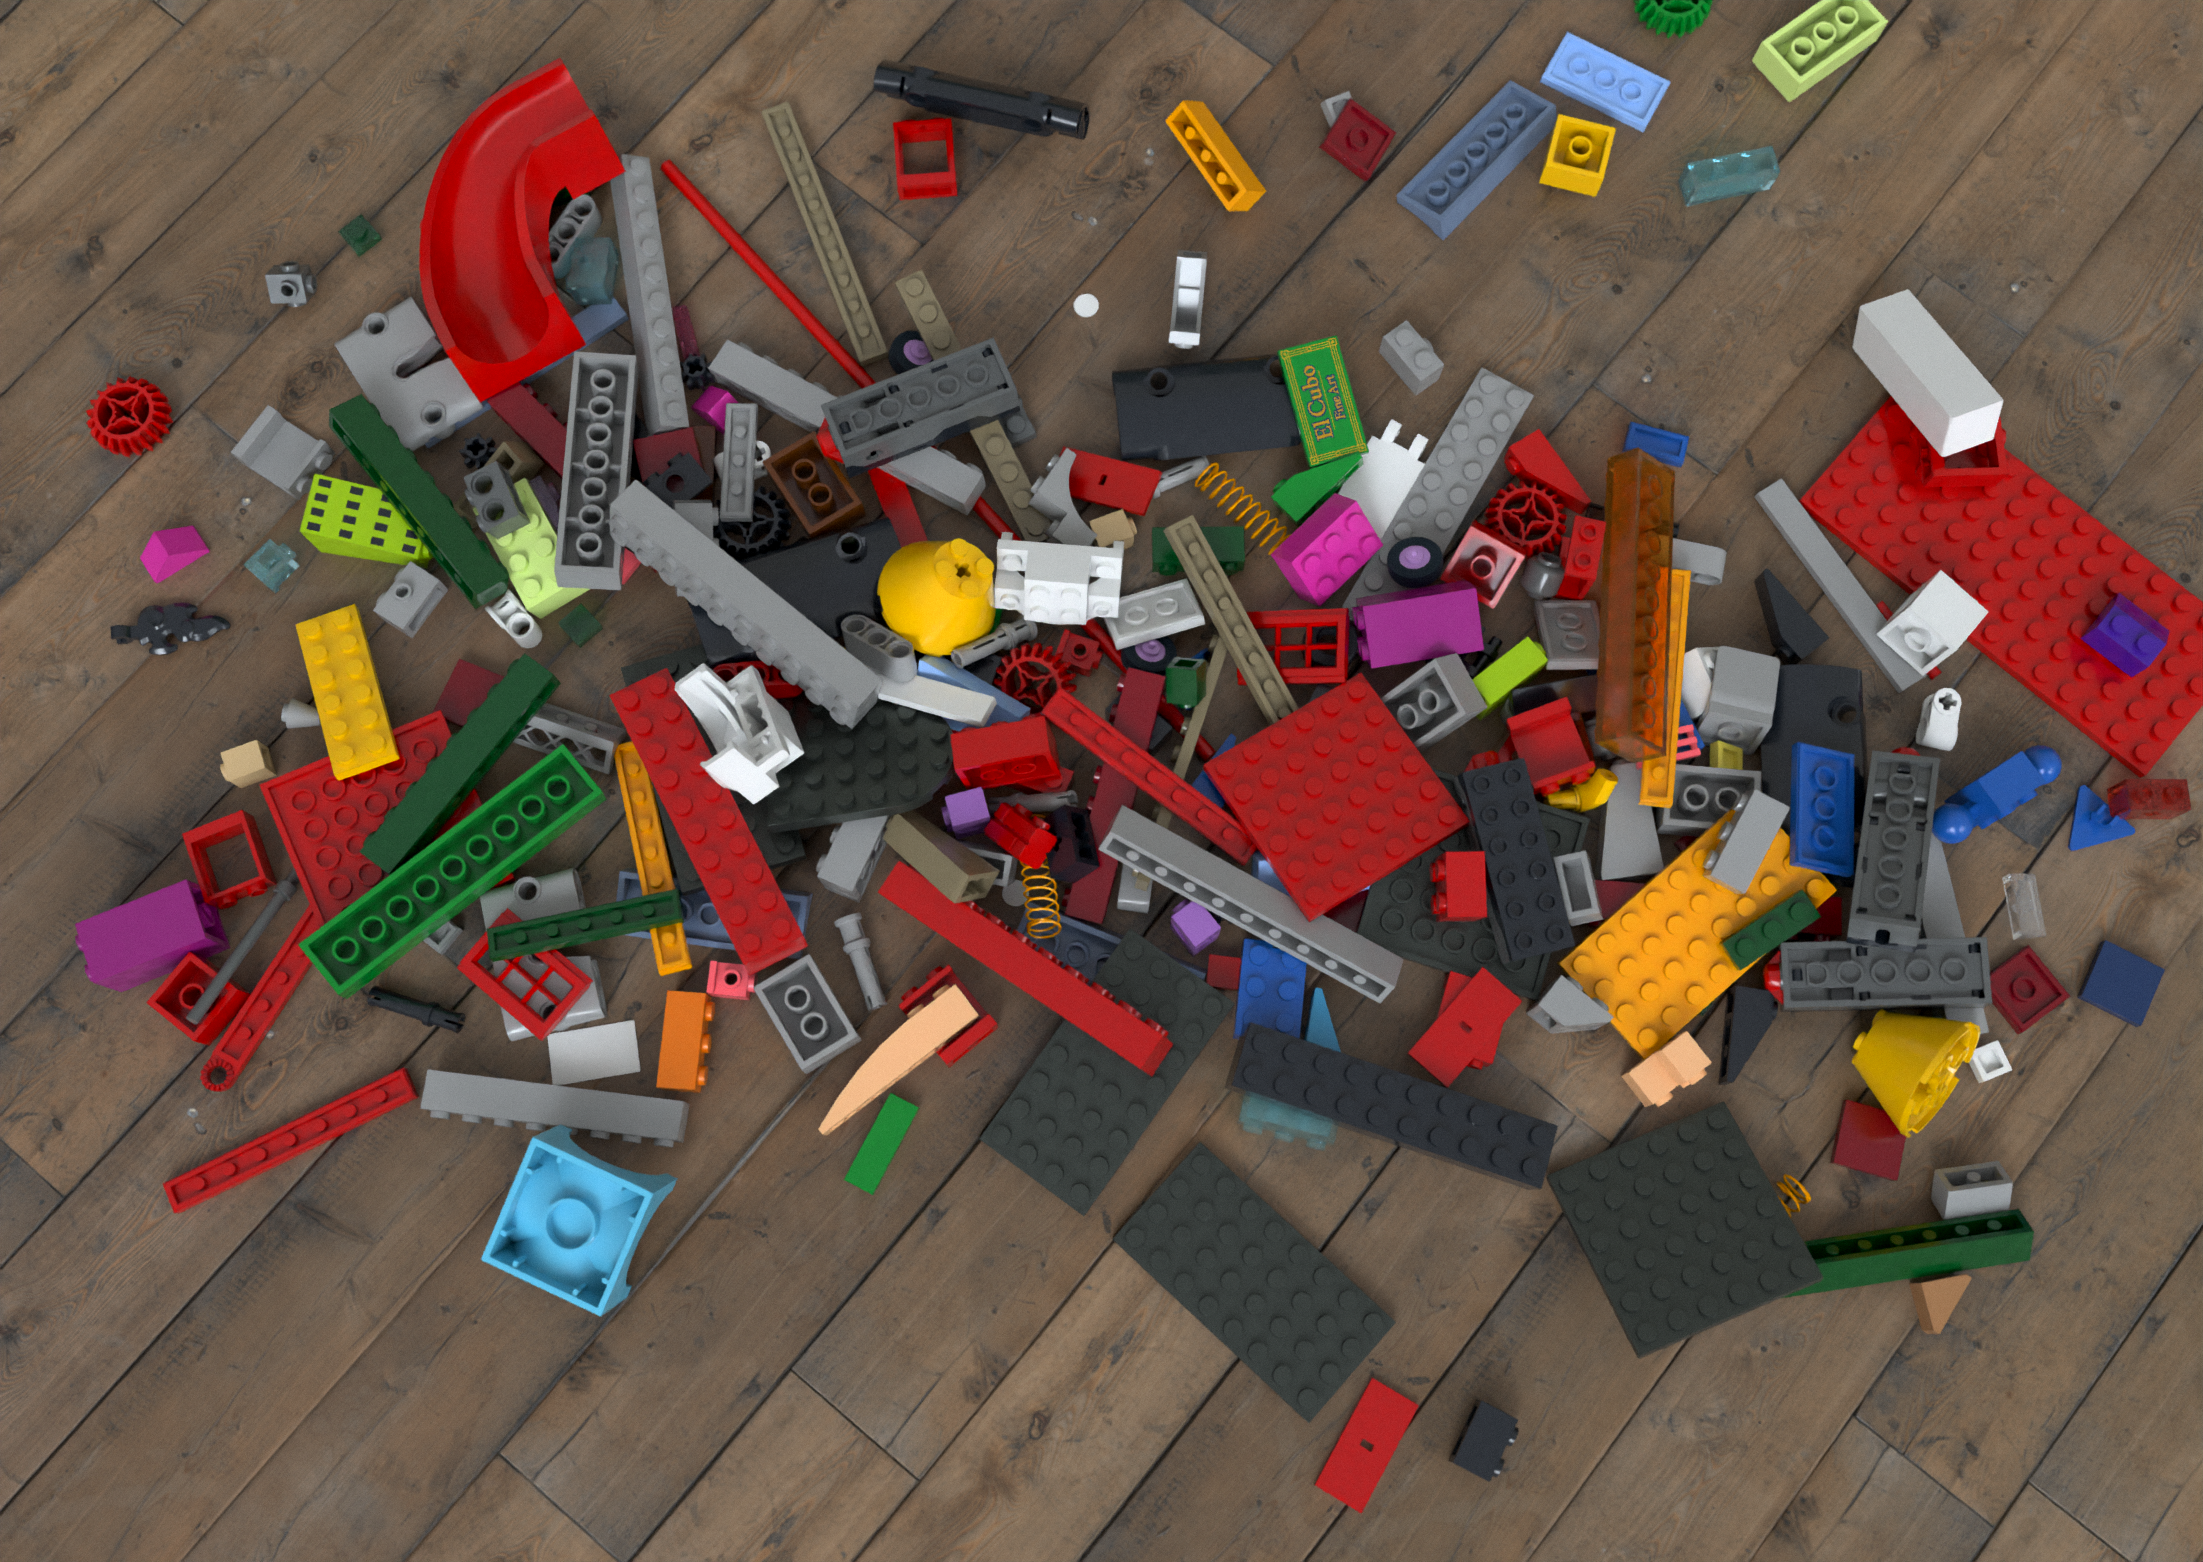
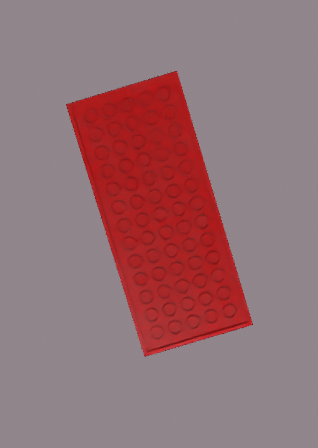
M1890 396L1799 500L1800 504L1812 518L1909 595L1942 570L1989 611L1966 640L2139 778L2146 776L2203 706V602L2006 449L2005 456L2009 458L2010 469L2008 475L1997 486L1923 487L1918 448V428L1894 398ZM1986 442L1944 457L1945 469L1989 468ZM2117 593L2122 594L2170 631L2166 646L2151 665L2133 677L2127 675L2081 639Z

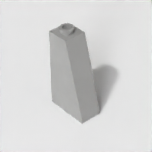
M1631 759L1617 760L1612 763L1613 766H1610L1608 770L1618 777V782L1606 803L1601 805L1594 880L1628 882L1653 878L1664 866L1652 807L1638 805L1641 770H1637L1636 764L1632 763Z

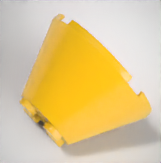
M960 538L953 541H920L902 547L886 562L878 580L877 595H880L883 607L882 615L887 625L895 634L910 641L913 644L914 650L934 657L951 655L954 649L961 648L987 636L993 626L996 612L992 574L994 571L993 562L979 548Z
M1881 1009L1872 1021L1873 1027L1868 1034L1862 1032L1857 1037L1853 1045L1857 1052L1851 1063L1858 1070L1895 1126L1904 1136L1911 1137V1134L1908 1133L1911 1130L1915 1133L1920 1132L1937 1114L1958 1084L1960 1079L1954 1075L1963 1061L1966 1063L1970 1062L1980 1037V1027L1973 1022L1892 1013Z

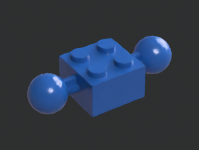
M2036 745L2026 749L2024 752L2017 753L1944 800L1946 804L1939 806L1934 811L1933 835L1941 842L1947 844L1960 843L1971 834L1972 829L1977 825L1983 830L1995 821L2007 816L2016 810L2015 808L2020 804L2022 805L2037 796L2038 794L2034 789L2040 785L2051 783L2059 776L2062 768L2059 754L2051 747Z

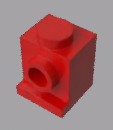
M1064 629L1056 654L1058 652L1063 653V657L1060 660L1062 664L1067 661L1071 662V666L1066 670L1090 677L1093 668L1098 670L1103 657V652L1099 651L1100 642L1073 634L1070 630ZM1078 648L1086 652L1084 655L1079 656L1074 651Z

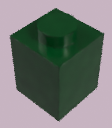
M1175 657L1166 667L1167 703L1177 704L1180 708H1192L1202 701L1206 696L1205 659Z

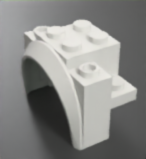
M1002 532L1001 539H998L997 572L994 587L995 608L1017 610L1024 615V620L1057 625H1086L1087 620L1093 619L1096 616L1118 618L1124 541H1114L1113 548L1017 541L1012 540L1013 533ZM1018 571H1025V578ZM1090 576L1100 577L1095 582L1089 584Z
M703 663L676 682L675 691L695 714L718 753L708 761L700 763L706 772L720 786L738 791L753 804L777 789L779 783L775 773L803 755L804 751L789 712L766 692L759 671L751 665L726 683Z

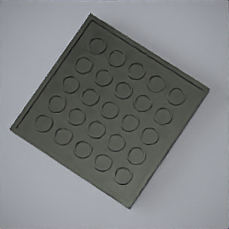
M1432 768L1459 805L1452 780L1456 776ZM1536 802L1557 876L1553 857L1581 851L1590 819ZM1465 828L1370 885L1357 926V934L1403 959L1449 973L1453 971L1473 978L1484 967L1504 986L1511 989L1515 995L1534 1001L1538 1000L1551 952L1502 964L1488 911L1487 917L1477 921L1437 922L1436 914L1431 912V896L1436 895L1435 882L1430 880V864L1435 863V858L1444 852H1472Z
M1724 1101L1547 1175L1546 1180L1638 1359L1818 1283L1823 1279L1818 1266Z

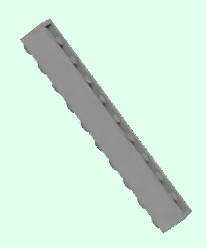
M620 154L619 160L626 172L611 179L610 183L647 437L689 428L649 157Z
M728 339L708 368L717 383L809 432L815 431L816 434L819 432L825 418L821 405L842 397V395L836 397L830 394L828 389L820 383L814 382L811 384L807 382L801 374L793 369H788L787 371L779 367L775 360L766 355L760 357L754 354V351L746 344L741 342L735 344ZM931 446L878 467L967 516L986 487L983 472L977 466L971 463L965 465L957 461L956 457L949 451L944 449L938 451Z
M1124 805L1120 807L1111 821L1098 850L1378 1003H1381L1395 988L1403 964V958L1324 915L1308 922L1290 896Z

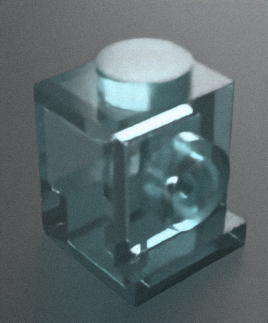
M271 539L243 564L275 594L280 590L278 587L300 566L293 560L297 556L295 552L285 543L278 546Z

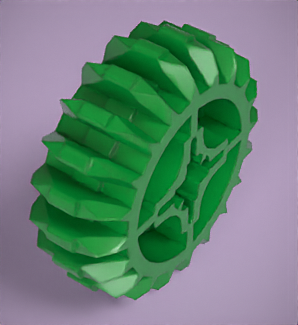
M1634 0V13L1640 14L1638 17L1639 22H1647L1646 30L1656 29V36L1661 32H1665L1667 38H1670L1675 33L1680 39L1685 32L1691 35L1695 28L1699 29L1703 25L1705 18L1708 17L1711 11L1710 8L1713 0Z

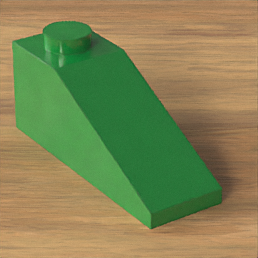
M1356 453L1295 474L1288 481L1283 479L1272 490L1274 493L1271 496L1272 501L1299 528L1363 465V457Z

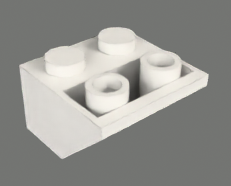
M1719 647L1695 648L1684 654L1681 700L1692 720L1700 719L1707 707L1711 692L1715 655Z

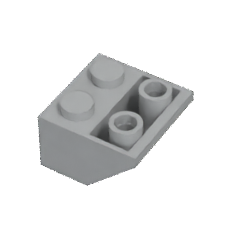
M1562 975L1545 988L1538 997V1000L1526 1012L1528 1016L1551 1034L1596 1030L1609 1023L1614 1017L1608 1012L1609 1007L1596 997L1591 999L1582 992L1583 987L1579 982L1569 976L1565 978Z

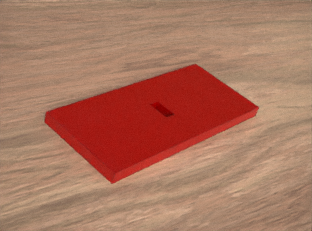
M1063 446V449H1062V451H1061V453H1060V456L1062 455V453H1063V452L1066 450V448H1068V447H1064V446ZM1068 448L1077 454L1069 474V491L1072 498L1118 510L1123 509L1129 513L1145 516L1162 476L1161 471ZM1107 477L1104 485H1101L1103 478Z
M1482 967L1407 1054L1444 1087L1448 1088L1521 1004L1522 1000ZM1461 1021L1471 1029L1469 1033L1459 1026Z
M1371 1378L1314 1485L1362 1514L1419 1405ZM1362 1439L1374 1445L1371 1451L1360 1445Z

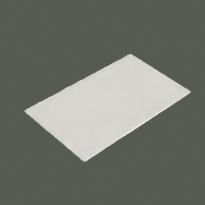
M634 1020L553 1033L547 1036L553 1085L558 1086L641 1071Z

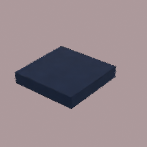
M2104 940L2100 942L2077 998L2135 1027L2142 1026L2165 969Z

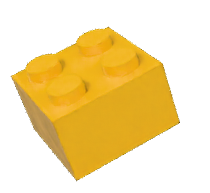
M1558 114L1551 133L1539 183L1596 197L1604 179L1616 128Z

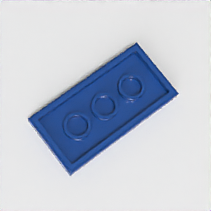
M1796 742L1792 745L1791 866L1843 877H1849L1854 874L1855 754Z

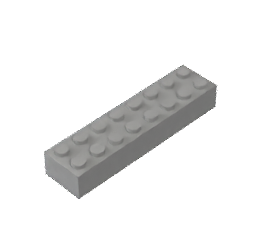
M574 351L554 567L558 587L605 590L622 589L625 546L622 547L617 544L610 535V504L630 485L638 385L636 355Z

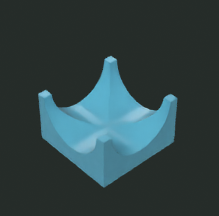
M560 1124L532 1137L481 1260L601 1317L627 1298L632 1286L626 1283V1277L633 1254L650 1219L664 1198L673 1190L678 1178L667 1173L661 1175L637 1173L604 1162L578 1147L570 1138L572 1129Z

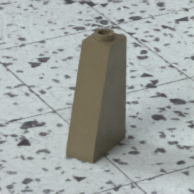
M913 810L894 814L889 818L886 825L887 831L882 839L953 903L986 898L1000 870Z

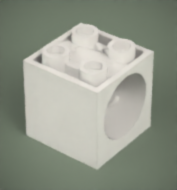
M1940 570L1907 597L1876 635L1924 676L1958 650L1989 611Z

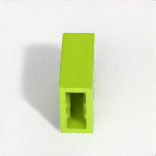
M1526 637L1472 679L1488 707L1476 715L1480 721L1506 702L1512 690L1524 688L1539 675L1548 659L1545 657L1546 652L1538 642H1532L1529 637Z

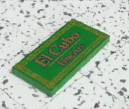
M1337 335L1278 350L1279 363L1309 469L1356 453L1360 455L1368 454L1369 449Z

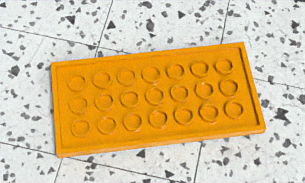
M1731 808L1557 962L1569 977L1582 985V992L1591 999L1593 997L1600 999L1609 1007L1608 1012L1614 1016L1610 1024L1643 1060L1662 1047L1759 960L1757 959L1742 970H1737L1719 943L1798 890L1803 889L1816 909L1837 891L1821 872L1790 865V837L1781 827L1746 893L1735 894L1702 876L1706 869L1703 867L1706 856L1711 850L1715 851L1720 842V839L1717 837L1721 827L1726 821L1730 822L1736 812Z

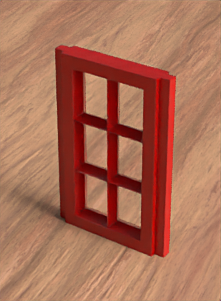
M1348 608L1246 612L1255 629L1275 628L1274 645L1264 646L1267 651H1274V664L1285 685L1346 683L1348 678L1350 617ZM1337 626L1336 643L1312 644V627ZM1306 627L1305 644L1281 645V628ZM1336 649L1335 666L1311 667L1312 650ZM1305 650V666L1280 667V651ZM1237 667L1238 685L1245 686L1247 683Z
M507 908L489 928L523 920ZM487 931L457 966L460 972L541 1041L546 1036H549L594 981L557 949L535 953L539 959L548 965L547 969L537 980L517 964L523 956L504 960L508 965L496 978L478 963V960L489 949ZM512 969L532 984L521 999L502 983ZM553 971L572 986L562 1000L558 999L542 985ZM537 990L556 1005L546 1019L526 1004Z

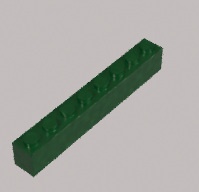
M360 394L329 409V427L471 605L477 609L506 593L509 573L506 567L501 562L497 563L486 542L482 539L479 540L472 532L469 521L464 516L460 517L454 510L449 496L445 493L442 494L438 490L432 475L428 471L422 470L412 450L409 448L405 449L399 441L395 429L391 425L387 426L381 419L380 412L375 404L368 403L364 396Z
M525 653L520 659L514 660L508 667L507 675L502 681L490 688L487 693V699L483 704L470 712L467 717V723L463 728L450 736L446 743V748L439 757H434L427 764L426 772L419 781L413 782L407 788L405 797L399 805L392 807L384 817V823L380 828L366 837L363 843L364 847L360 850V853L391 875L424 850L561 683L555 675Z
M2020 1209L1803 1241L1823 1275V1279L1783 1298L2030 1261L2034 1230Z

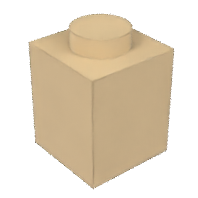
M1123 509L1089 521V528L1097 534L1093 540L1095 547L1113 548L1114 541H1124V550L1134 546V535L1137 534V529L1132 517L1126 518Z
M258 740L221 752L223 764L220 765L223 777L226 781H230L239 788L277 775L268 747Z

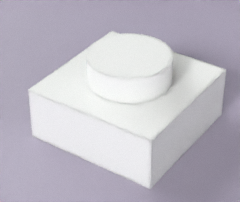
M1998 1040L1976 1048L1969 1062L1979 1083L2013 1070Z

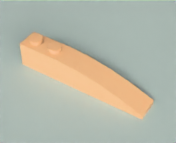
M948 984L943 986L933 994L934 1001L926 1007L920 1004L907 1014L909 1020L888 1037L858 1069L820 1125L818 1130L822 1135L827 1136L981 1018L956 984L951 988Z

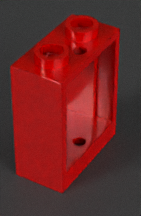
M934 117L930 120L915 121L905 119L901 122H893L899 199L912 200L958 196L951 118ZM946 140L948 172L905 175L903 143Z
M2001 417L1998 419L1993 440L1986 442L1989 468L1945 469L1944 457L1940 456L1920 430H1917L1923 487L1997 486L2009 473L2010 461L2005 456L2004 449L2006 431L2002 428Z
M244 810L182 834L205 903L215 908L227 909L235 906L238 903L237 900L247 896H260L266 893L269 887L277 884L255 818ZM245 833L260 876L220 891L206 848Z

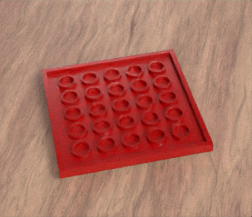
M1362 673L1215 757L1203 766L1207 776L1308 922H1311L1456 834L1470 823V820Z
M441 710L392 730L400 757L396 761L338 781L334 776L330 757L328 756L260 784L262 793L319 928L389 876L387 872L360 853V850L364 847L363 843L370 833L377 831L384 823V817L392 807L398 806L404 799L407 788L413 782L419 781L424 775L427 764L434 757H439L446 748V743L452 732ZM476 787L428 846L483 805ZM513 872L506 876L495 886H493L491 889L501 887L503 885L515 881L516 879L513 875Z

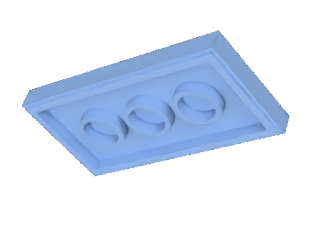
M1567 32L1542 75L1540 83L1644 132L1669 87L1670 81Z

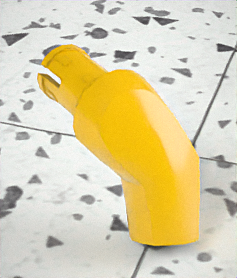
M1597 769L1587 783L1573 785L1570 790L1557 791L1544 796L1543 803L1561 810L1573 809L1578 813L1596 808L1606 803L1618 782V777L1609 770Z

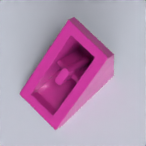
M709 386L691 406V409L709 424L716 426L717 430L724 435L726 403L738 402L728 391Z
M194 526L154 531L140 559L154 582L158 584L207 554L210 550Z

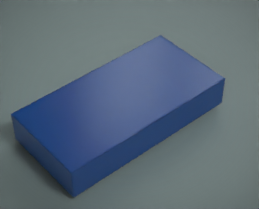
M1630 422L1622 453L1681 468L1689 436Z

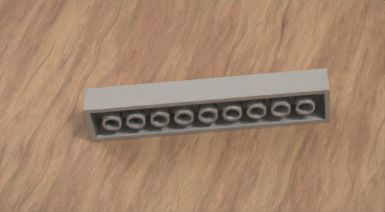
M635 480L610 504V535L617 544L622 547L626 545L630 548L643 565L647 567L650 565L657 570L659 576L666 584L670 586L675 585L683 592L684 597L692 605H700L706 610L714 623L719 626L724 625L732 631L733 637L744 646L749 645L754 649L758 658L763 663L775 666L781 671L782 677L789 684H797L802 688L811 702L816 705L821 704L829 710L831 717L841 725L846 724L849 728L853 729L876 704L883 682L878 675L639 481Z

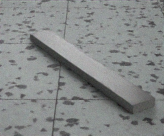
M1781 478L1758 492L1754 498L1898 694L1927 676V674L1922 676L1876 635L1887 620Z

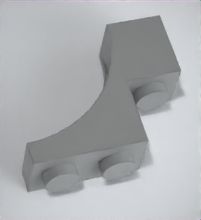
M1178 250L1169 343H1175V346L1179 348H1192L1193 345H1199L1207 252Z
M1068 448L1060 457L1054 454L1045 467L1049 473L1045 479L1039 476L1030 489L1034 495L1028 504L1053 521L1045 532V535L1049 537L1046 543L1090 546L1097 534L1084 523L1073 505L1069 491V474L1077 454Z

